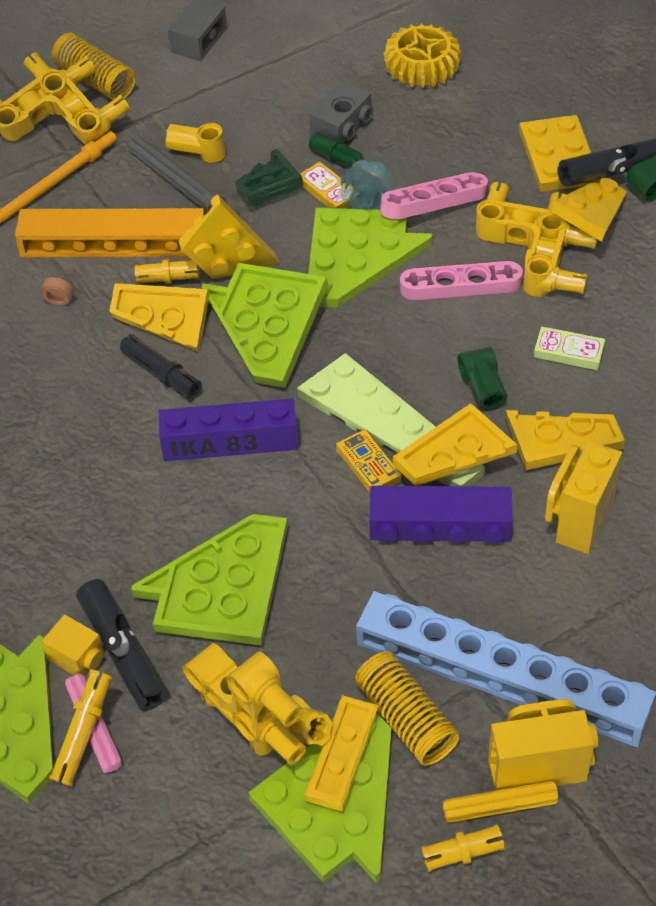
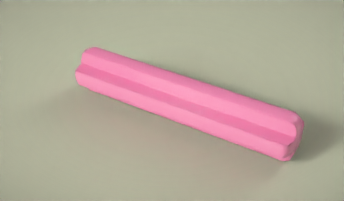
M76 674L65 681L73 704H75V701L80 700L86 684L85 677L82 674ZM101 716L94 725L89 741L103 772L111 773L121 768L122 762Z

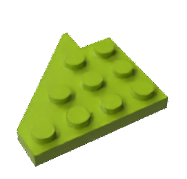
M252 514L133 584L131 588L133 598L159 601L153 622L154 632L262 646L288 527L287 518Z
M377 715L343 812L305 801V793L323 747L316 744H311L307 747L305 754L298 762L293 765L286 763L248 792L249 800L323 883L353 859L375 883L381 878L392 728L379 715Z

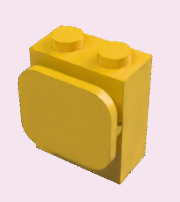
M589 440L579 458L580 447L574 444L570 447L552 482L547 497L545 521L553 523L557 515L559 518L556 543L588 555L590 554L614 503L623 452Z
M568 699L551 700L520 705L508 713L507 722L491 724L488 764L494 790L553 781L556 786L587 782L590 766L595 765L593 748L598 747V735L595 725L588 724L585 710L576 711L574 702Z

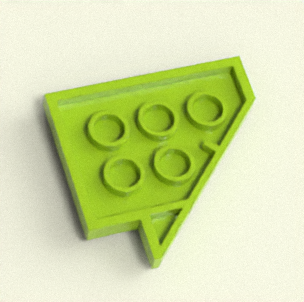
M316 208L308 274L325 276L329 284L319 307H340L432 246V233H406L407 217L389 219L383 216L380 210Z
M238 263L228 287L203 283L202 289L208 290L211 307L255 383L286 388L329 285L325 276Z
M40 634L19 656L0 644V784L28 804L51 781L48 778L54 768L47 658L41 642L44 637Z

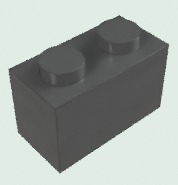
M193 0L184 9L178 20L169 28L168 39L170 40L171 53L201 62L227 29L225 6L206 0Z

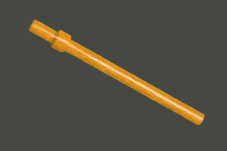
M110 131L96 142L90 141L81 148L79 154L1 208L0 224L88 161L92 163L102 156V151L117 141L116 135Z

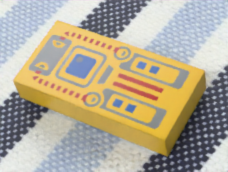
M365 429L336 443V451L369 493L370 486H394L402 482V474Z

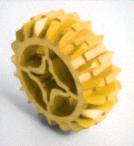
M422 23L420 26L410 24L408 29L400 27L399 33H392L391 38L387 40L384 51L387 73L392 74L394 80L399 79L401 85L410 83L411 88L415 85H421L422 88L425 85H431L435 88L437 82L445 84L446 79L453 78L454 73L458 71L461 59V50L457 38L452 36V32H445L444 27L434 28L433 24L430 26H423Z

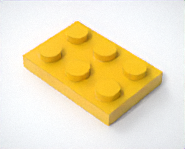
M577 115L521 122L519 124V133L539 192L581 187L591 183L587 182L565 187L560 182L557 173L558 164L561 160L591 153Z

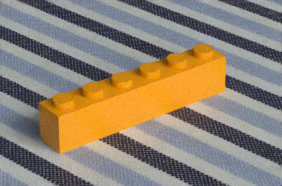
M204 208L20 209L15 238L20 257H189L181 250L179 239L186 230L193 226V222L199 214L204 215Z

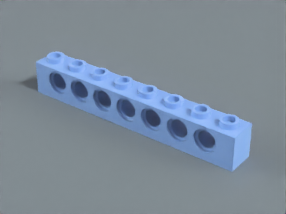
M373 591L356 625L357 645L378 653L391 651L402 662L520 705L558 699L571 700L575 704L576 711L585 710L588 724H594L597 733L637 748L653 709L656 691L648 689L639 682H628L619 679L605 670L591 669L577 664L571 658L549 654L532 644L518 643L505 638L498 632L476 628L462 619L448 618L437 614L428 607H418L406 603L391 594L384 595ZM396 626H405V627H407V628L397 629V628H395V627H396ZM430 638H439V639H441V640H440V641H430V640H428V639H430ZM472 650L476 653L466 654L463 651ZM499 663H508V664H510L511 666H509V667H502V666H500V665H498V664H499ZM541 675L546 677L547 679L538 680L533 676ZM570 688H577V689H580L582 692H581V693H574V692L570 691L569 689H570ZM613 701L616 702L618 706H610L605 702Z

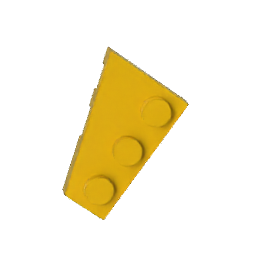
M601 178L555 200L551 212L602 242L614 216H616L624 201L627 191L619 187L614 180Z
M115 283L109 312L115 319L200 353L210 294L207 289Z
M470 403L394 455L393 465L415 486L515 454L517 453V444Z
M506 410L505 413L506 422L513 440L517 444V450L525 470L563 462L573 444L580 447V458L589 440L615 450L624 449L625 439L613 414L572 413L569 417L549 416V412L536 411V415H518V410Z

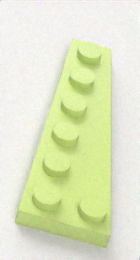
M346 353L297 387L298 397L329 416L331 414L336 415L345 421L347 427L354 431L365 429L377 445L381 447L386 445L398 453L436 427ZM481 464L436 480L446 486H471L485 475V466Z

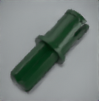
M315 132L310 137L309 149L327 156L328 160L333 163L338 161L348 167L358 169L364 162L363 154L346 146L342 140L330 139L319 132Z

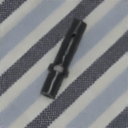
M130 334L129 338H123L120 343V350L160 377L161 382L165 386L174 387L188 399L200 393L202 382L185 372L180 363L177 361L171 362L155 349L139 340L134 334Z

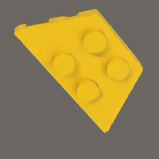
M218 194L211 199L212 208L206 215L199 214L193 222V226L186 230L179 239L181 250L212 279L233 275L238 263L269 267L279 263L276 253Z

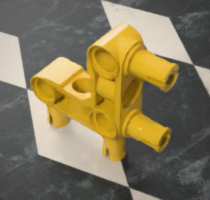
M35 52L30 54L34 62L29 57H26L23 64L36 79L3 102L0 98V133L5 140L16 141L35 129L34 126L48 115L56 113L67 121L71 132L86 145L90 141L96 142L110 130V124L126 112H129L131 108L126 100H123V97L118 95L117 98L101 109H95L76 85L97 71L87 56H84L83 59L67 70H57L49 68L40 55ZM90 126H94V127H93L92 129H90V130H85L86 128H88V127H90Z
M493 182L490 186L487 200L482 201L477 206V236L482 240L500 244L507 242L528 246L525 256L523 288L529 295L541 297L549 292H555L556 289L584 294L587 274L561 270L559 267L564 246L567 247L569 244L595 249L598 239L551 212L555 200L558 199L559 192L551 194L548 209L505 202L509 194L508 185L501 183L500 190L497 191L499 182Z
M211 643L182 666L186 678L195 689L201 692L202 701H205L206 705L210 707H216L228 718L240 733L250 741V748L254 749L257 755H267L274 748L289 765L295 764L303 757L306 752V746L286 728L293 725L301 717L303 708L281 688L280 674L273 662L264 653L256 652L237 667L235 662L228 657L220 646Z

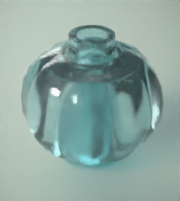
M363 159L354 162L351 167H348L342 173L339 192L342 200L350 209L380 210L382 195L385 192L394 190L396 182L393 174L386 169L383 163Z

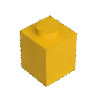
M65 614L41 641L47 660L73 676L82 674L85 677L90 669L95 670L101 663L104 654L100 635Z

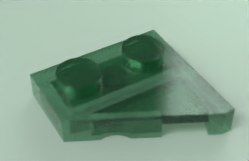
M278 149L270 153L271 160L264 166L262 163L256 164L249 173L244 174L235 182L237 193L249 207L261 204L265 200L281 194L290 193L292 190L303 186L301 174Z

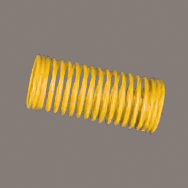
M72 32L65 33L57 39L52 49V61L55 65L67 70L79 62L83 56H87L89 61L91 60L94 63L97 71L94 77V73L85 78L83 80L84 83L111 100L117 98L118 94L124 99L131 93L135 84L133 69ZM72 39H75L74 41H72V42L66 47V49H65V51H64V54H63L62 63H61V55H62V51H63L64 47L67 45V43H68L69 41H71ZM76 42V44H74L73 47L69 50L68 55H67V58H66V62H65V61H64V60H65V55H66V53H67L68 48H69L73 43ZM64 43V45L62 46V48H61V50H60L59 61H58V52H59V49H60L61 45ZM76 47L71 58L69 59L72 50ZM124 70V75L121 83L115 90L111 91L120 81L122 71ZM126 70H127V79H126V82H125L124 86H123L117 93L112 94V93L116 92V91L121 87V85L123 84V82H124V80H125V76H126ZM120 73L118 80H117L116 83L111 87V85L114 83L115 79L117 78V75Z
M391 651L375 654L358 669L355 675V684L372 704L378 705L379 713L382 714V717L386 719V722L390 724V727L394 729V732L398 734V737L402 739V742L406 744L421 765L437 763L453 750L459 741L460 733L443 716L444 714L439 712V708L435 707V703L431 702V698L427 697L426 692H423V689L419 687V684L415 682L410 673H407V670L403 668V665L399 663V660ZM388 663V665L381 669L370 681H367L379 667ZM407 681L403 686L398 688L403 682ZM386 690L383 695L379 696L381 692ZM418 696L416 700L411 702L414 697ZM395 699V700L393 701V703H391L390 705H388V703H389L391 700ZM422 701L420 705L414 708L418 702ZM398 703H400V704L397 706V708H395V709L392 710V708H393L395 705H397ZM426 706L424 710H422L414 718H412L410 722L405 724V722L408 719L414 716L422 707ZM403 707H405V708L401 711V713H399V714L396 715V713H397L400 709H402ZM430 711L427 716L422 718L416 725H414V727L409 729V727L413 723L419 720L426 712ZM407 712H409L404 718H402V719L400 720V718H401L404 714H406ZM434 716L431 721L426 723L418 732L414 733V731L417 728L423 725L430 717ZM438 721L434 727L429 729L423 736L418 738L421 733L427 730L434 722ZM450 734L449 738L444 742L443 745H441L437 750L433 751L432 753L425 755L426 752L435 748Z

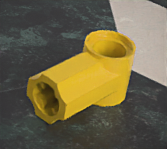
M206 123L199 128L170 124L167 129L165 140L167 149L200 154L201 159L208 163L219 162L226 156L223 130L216 123Z
M292 695L291 698L303 708V713L293 725L286 728L302 743L323 746L331 738L330 731L333 726L328 714L311 709L302 698Z

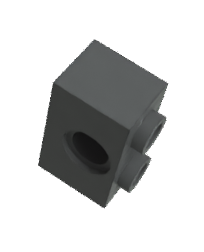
M342 80L309 113L310 136L315 132H319L330 139H339L344 143L347 140H351L356 131L372 117L371 93Z

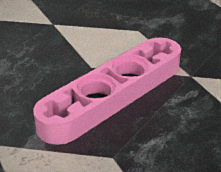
M470 172L391 190L382 195L380 212L389 219H402L477 201L486 196L488 179L483 174Z
M512 261L413 268L401 274L400 292L403 297L409 300L515 292L521 287L523 270L519 264ZM472 276H481L485 279V281L481 283L471 282L469 278ZM443 278L451 279L453 283L451 285L445 286L439 284L437 281Z

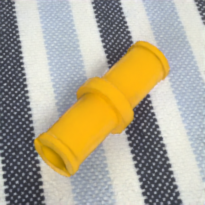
M163 259L162 263L136 264L135 276H138L136 283L137 285L154 282L172 284L174 280L200 279V267L193 260L170 262V259Z
M498 824L465 835L461 831L454 833L455 838L428 846H421L424 858L440 854L437 857L424 860L427 871L430 872L433 869L460 861L465 865L471 863V858L498 850H505L503 839L498 838L486 842L489 839L502 836Z

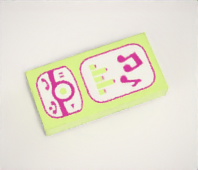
M541 326L534 350V358L598 370L605 346V339Z

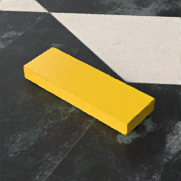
M344 695L341 696L332 721L331 738L322 747L305 793V801L343 812L379 712L378 705Z

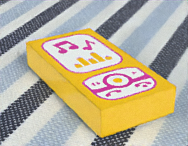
M321 162L316 163L297 175V183L327 208L346 209L359 201V192Z

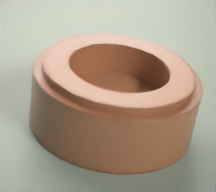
M50 277L44 280L40 293L49 303L66 305L71 302L74 288L63 279Z

